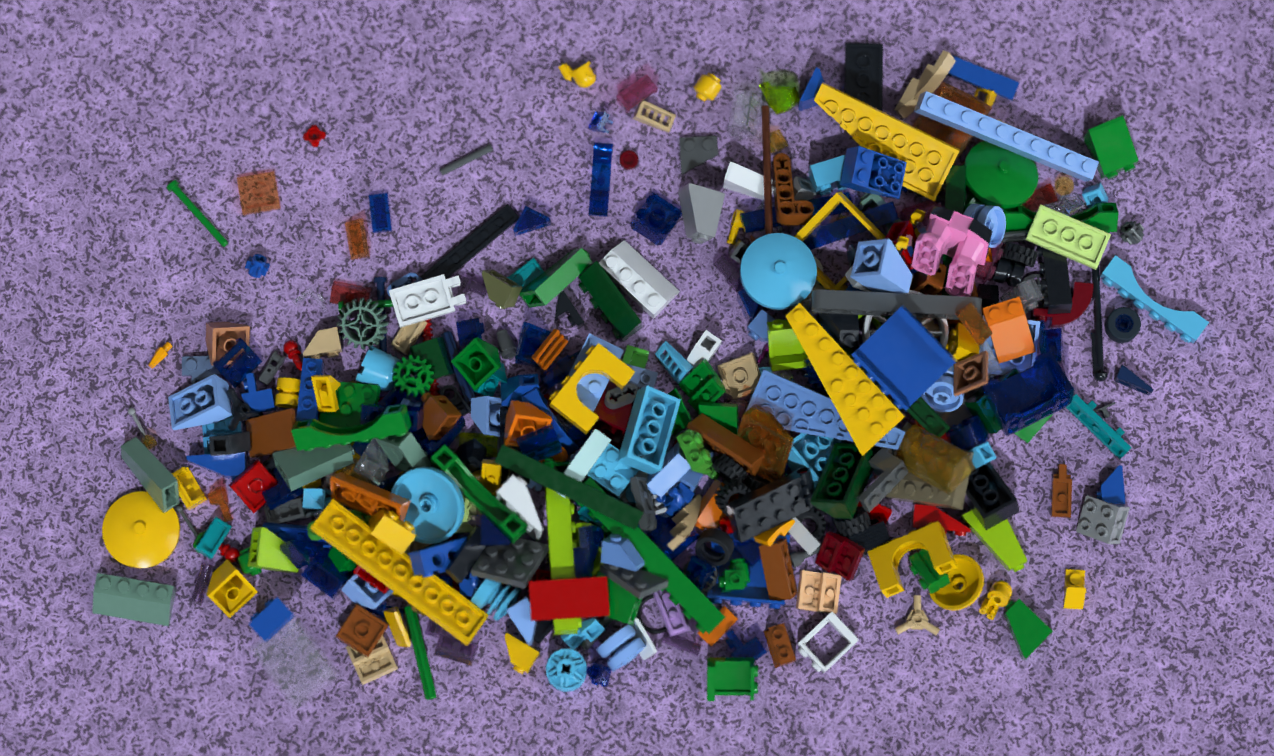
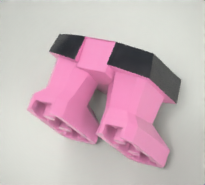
M934 206L929 217L926 233L919 234L916 240L912 267L919 272L931 276L936 274L942 254L952 257L953 260L949 266L945 291L952 296L970 297L973 291L976 267L978 264L985 265L993 231L974 218L946 208Z

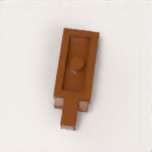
M1059 464L1057 474H1053L1051 517L1071 518L1072 479L1071 475H1067V464Z

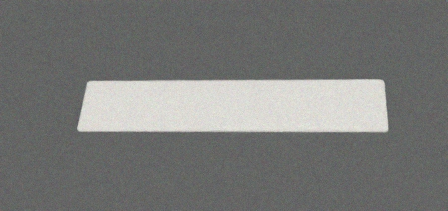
M794 517L792 519H794L795 523L788 532L811 555L820 546V543Z

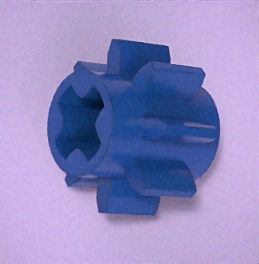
M255 254L253 257L249 256L245 268L249 269L248 274L250 276L260 278L262 275L266 276L270 264L266 263L267 259L265 256Z

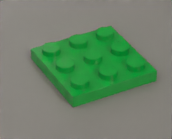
M340 382L341 386L335 391L339 409L336 412H320L319 415L320 422L331 426L355 427L365 424L376 418L381 387L379 385ZM372 439L363 443H372Z

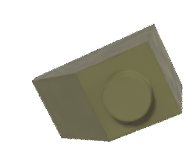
M483 270L482 276L489 299L495 302V306L501 309L514 307L522 286L495 270Z

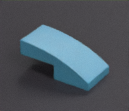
M591 618L582 622V628H578L577 634H565L560 637L572 650H575L586 639L590 642L594 641L606 629L595 618Z

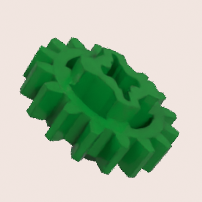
M409 355L408 360L402 357V364L400 362L396 363L395 366L397 368H393L392 373L395 375L392 376V381H397L394 387L401 388L399 393L406 391L407 397H409L410 393L417 397L418 392L424 395V389L430 390L431 386L429 384H433L434 381L430 377L434 376V372L429 371L432 367L431 364L426 366L427 359L420 361L419 355L416 359ZM404 369L405 375L400 377V372ZM410 374H412L413 376L417 375L416 379L414 377H409ZM426 375V380L422 383L421 378Z

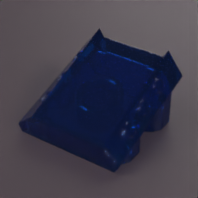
M652 192L644 205L636 212L630 226L633 231L646 237L655 245H662L682 216V210Z

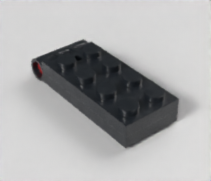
M798 468L796 471L727 503L726 508L734 538L742 543L815 507L810 503L815 491L810 468Z

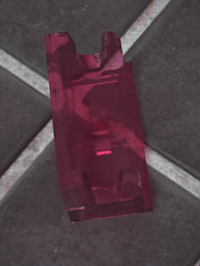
M646 74L616 96L617 103L620 107L623 106L625 113H628L630 109L648 96L657 93L658 88Z

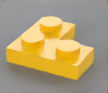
M483 459L481 475H472L496 497L497 491L501 488L502 466L495 463V460Z

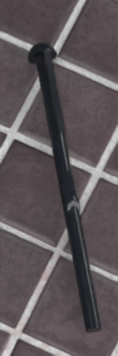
M1098 265L1096 270L1092 268V299H1095V333H1091L1093 377L1096 381L1103 382L1107 379L1108 374L1104 373L1100 273Z

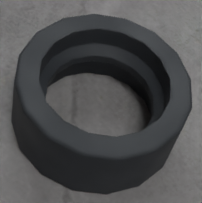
M713 528L704 530L695 545L698 557L703 562L713 566L724 565L728 562L734 550V543L731 537L724 531ZM705 542H714L720 545L724 552L718 553L710 550Z

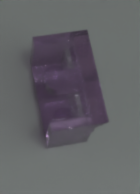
M440 633L434 655L471 666L475 661L479 646L470 643L466 646L460 640Z

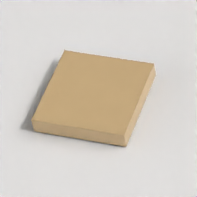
M749 353L717 365L729 402L754 393L761 377L754 353Z

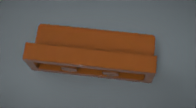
M778 539L771 546L760 545L759 551L769 600L792 599L797 594V588L787 539Z

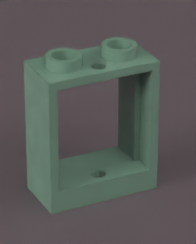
M411 432L403 436L392 435L384 439L375 438L395 469L406 473L414 468L430 467L432 465Z

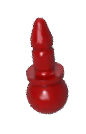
M288 340L285 342L283 350L288 355V358L293 360L296 368L302 372L303 363L299 357L301 352L298 350V344L293 340Z
M222 543L218 548L221 551L220 555L225 556V559L229 562H236L240 555L239 550L231 547L230 544L225 545Z

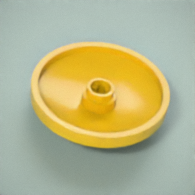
M132 492L116 500L108 509L102 525L103 541L108 552L121 564L136 569L151 568L164 562L175 550L180 538V521L174 508L163 513L148 492Z

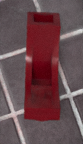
M1074 282L1071 285V313L1047 314V309L1033 308L1031 319H1036L1035 321H1040V323H1046L1047 320H1050L1049 328H1059L1071 324L1089 306L1093 294V283Z

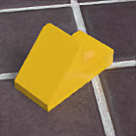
M312 375L311 379L318 411L336 412L339 406L335 391L341 386V383L331 375Z
M1065 569L1063 608L1083 610L1086 588H1084L1085 570Z

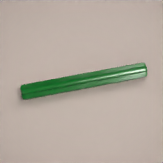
M413 605L404 607V612L426 700H432L436 698V692L416 608Z

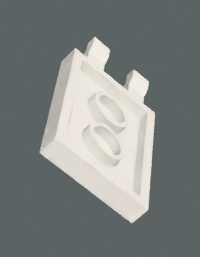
M443 274L389 290L399 327H405L455 312L454 306L466 304L464 294L453 297L451 290L453 287L461 286L459 275L445 279Z

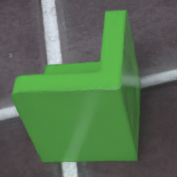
M627 345L622 362L645 369L649 351Z

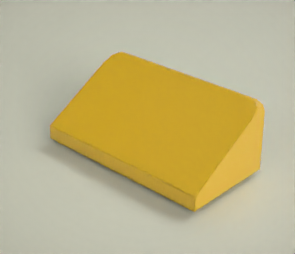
M395 606L385 610L384 615L397 646L410 647L411 639L398 607Z

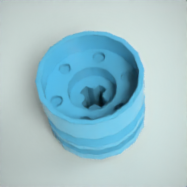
M485 579L475 592L471 602L480 609L489 604L490 607L487 614L490 616L497 610L493 619L499 621L507 614L506 610L515 605L522 589L516 587L510 592L513 587L512 585L507 584L504 587L502 586L503 583Z
M560 649L554 652L546 664V675L550 684L562 692H572L580 688L587 676L586 662L583 656L572 649ZM564 665H565L566 667L571 666V668H570V672H571V673H570V674H567L566 672H565V673H562V671H563L562 666H564Z

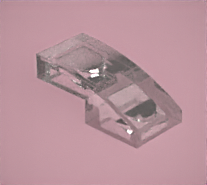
M1077 193L1061 196L1059 202L1045 204L1044 206L1070 217L1083 210L1086 204Z

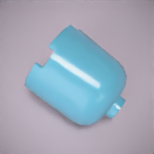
M371 345L361 364L363 368L357 374L356 381L363 384L379 385L381 391L384 392L391 391L397 382L392 381V376L395 375L392 373L393 368H397L395 366L397 362L401 364L402 362L397 357Z

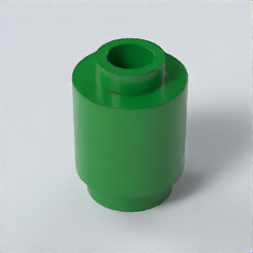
M745 559L731 560L730 566H728L729 570H744L745 587H747V583L750 582L748 564L745 563Z

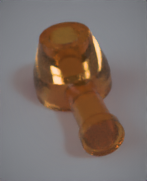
M222 485L218 486L208 493V499L211 505H220L224 518L223 521L228 522L233 520V517H231L227 493Z

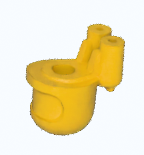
M590 61L576 69H573L567 63L558 67L565 80L572 81L573 78L581 88L590 87L596 80V75L589 66L591 64Z
M1002 580L994 582L987 598L982 601L979 612L987 614V618L993 620L999 607L1006 606L1011 598L1012 588L1010 584Z

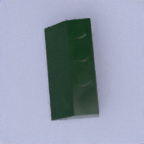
M595 261L578 277L580 282L578 287L584 294L588 293L590 296L589 302L594 309L598 308L601 311L600 317L604 323H609L612 326L611 332L617 340L620 338L624 342L641 330L642 322L599 262Z
M835 443L810 503L834 518L852 519L860 501L858 497L864 492L873 470L869 464V460L874 456L872 449L862 455L856 444Z

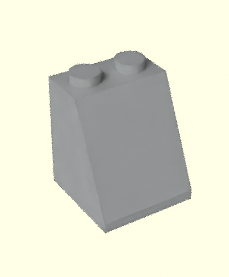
M688 183L678 191L686 237L692 239L694 243L703 244V242L709 241L716 235L725 193Z

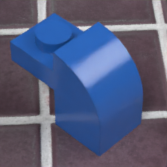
M254 373L246 374V379L243 380L245 391L249 393L241 394L243 401L248 404L251 410L259 412L275 411L273 390L258 391Z

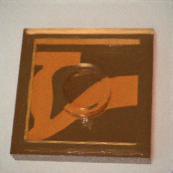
M274 171L237 178L243 216L281 209Z

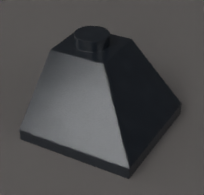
M818 313L817 322L841 348H858V315Z

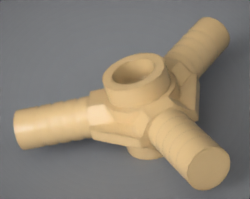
M914 595V608L908 615L906 622L894 628L896 633L899 635L911 628L912 630L926 629L937 635L940 629L929 623L924 611L921 610V595Z

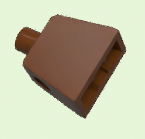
M940 263L936 274L931 276L916 270L909 290L925 295H936L943 289L946 266Z
M427 392L421 396L424 406L418 413L419 419L429 440H444L462 414L446 396H432L430 392Z

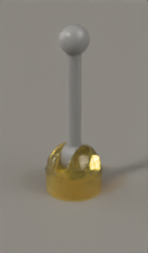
M133 407L129 408L128 414L132 415L143 436L141 442L148 450L152 449L158 444L156 439L150 434L146 435L135 414V409Z

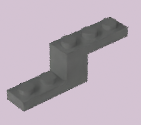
M908 422L901 428L906 433L898 450L882 447L869 460L874 473L879 477L858 497L863 508L869 513L908 474L904 462L898 458L918 438L913 425Z

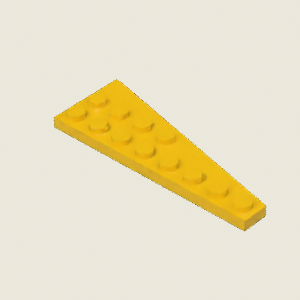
M799 303L786 315V318L859 452L864 455L905 416Z

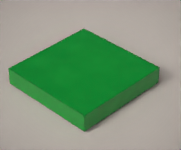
M699 403V415L703 413L739 436L738 404Z

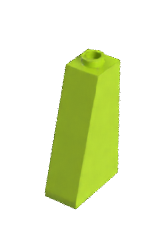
M972 510L961 516L962 521L1007 571L1013 570L1015 573L1025 568L1024 564L1028 561L1008 519L985 530Z

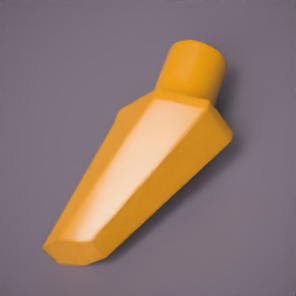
M169 342L157 348L149 363L150 368L153 369L168 355L167 352L173 347Z

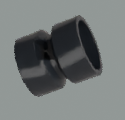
M1000 257L992 281L1002 284L1007 282L1008 286L1018 289L1026 265L1017 262L1011 264L1010 260Z

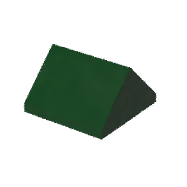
M436 337L410 347L413 359H416L419 355L420 361L427 359L426 366L432 365L429 371H433L434 376L430 378L436 380L455 374L443 337ZM424 375V376L421 378V379H422V383L425 382V380H426V375Z

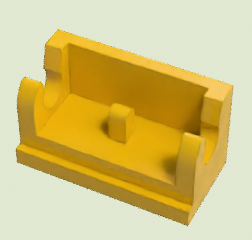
M184 466L172 473L178 480L179 496L189 511L207 501L206 496L188 467Z

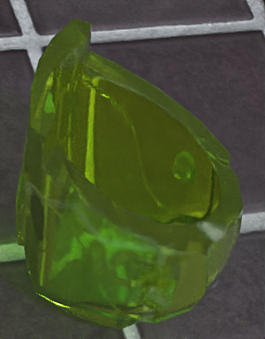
M770 82L759 83L767 104L777 115L789 112L799 103L800 97L796 87L771 86Z

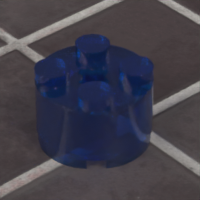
M978 415L962 420L963 424L959 423L950 426L951 428L946 432L952 449L959 451L964 449L970 450L990 439Z

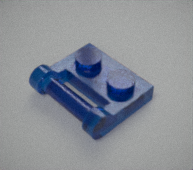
M241 338L236 341L237 343L219 361L216 360L212 364L234 388L246 378V374L251 373L263 362ZM243 349L244 351L224 369V366Z

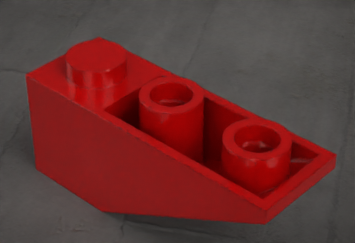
M913 505L911 528L918 530L925 527L928 523L938 521L946 534L947 531H954V535L966 536V532H971L970 528L935 506Z

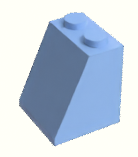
M890 239L858 242L851 278L872 292L909 293L912 273Z

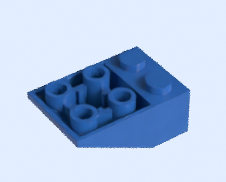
M861 146L847 148L840 186L855 191L900 199L907 162Z
M278 597L275 600L271 598L264 605L265 609L261 613L256 612L249 619L251 621L249 623L250 627L266 643L295 616Z

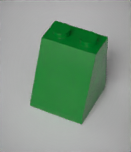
M1123 115L1088 129L1083 140L1092 159L1099 162L1097 170L1101 179L1107 177L1109 180L1118 176L1120 171L1124 170L1126 173L1136 168L1135 165L1139 160Z

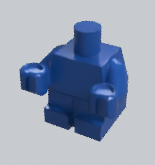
M679 482L668 490L667 497L664 494L662 497L657 496L656 500L660 503L663 502L667 508L666 513L672 516L675 512L687 506L695 494L682 482Z
M468 573L462 583H459L460 594L463 596H473L485 579Z

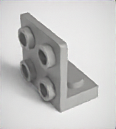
M1086 496L1076 532L1107 544H1120L1130 507L1114 505L1092 496Z

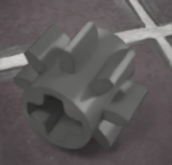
M1135 221L1126 222L1121 228L1122 235L1120 237L1125 243L1128 242L1129 245L1138 244L1143 239L1144 233L1142 231L1144 228Z

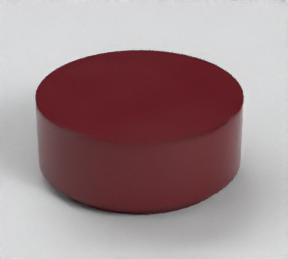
M631 150L624 151L619 159L621 167L626 170L634 169L638 165L637 154Z

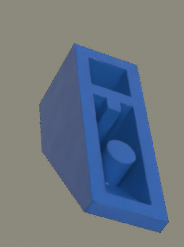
M245 452L211 456L210 454L187 456L189 463L231 479V481L235 480L247 469V455Z

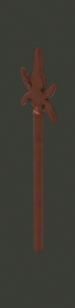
M764 105L761 106L765 235L773 233L769 106ZM752 235L750 236L751 242H754L756 239Z

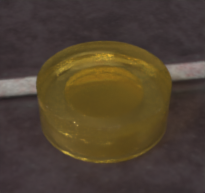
M1063 176L1057 179L1054 188L1057 194L1067 196L1073 191L1074 183L1069 177Z

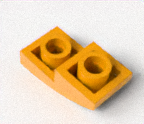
M790 519L753 538L757 543L771 546L778 535L785 536L795 521Z

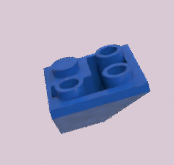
M538 374L517 375L508 378L507 383L501 382V406H510L512 400L522 402V395L536 387L539 389Z

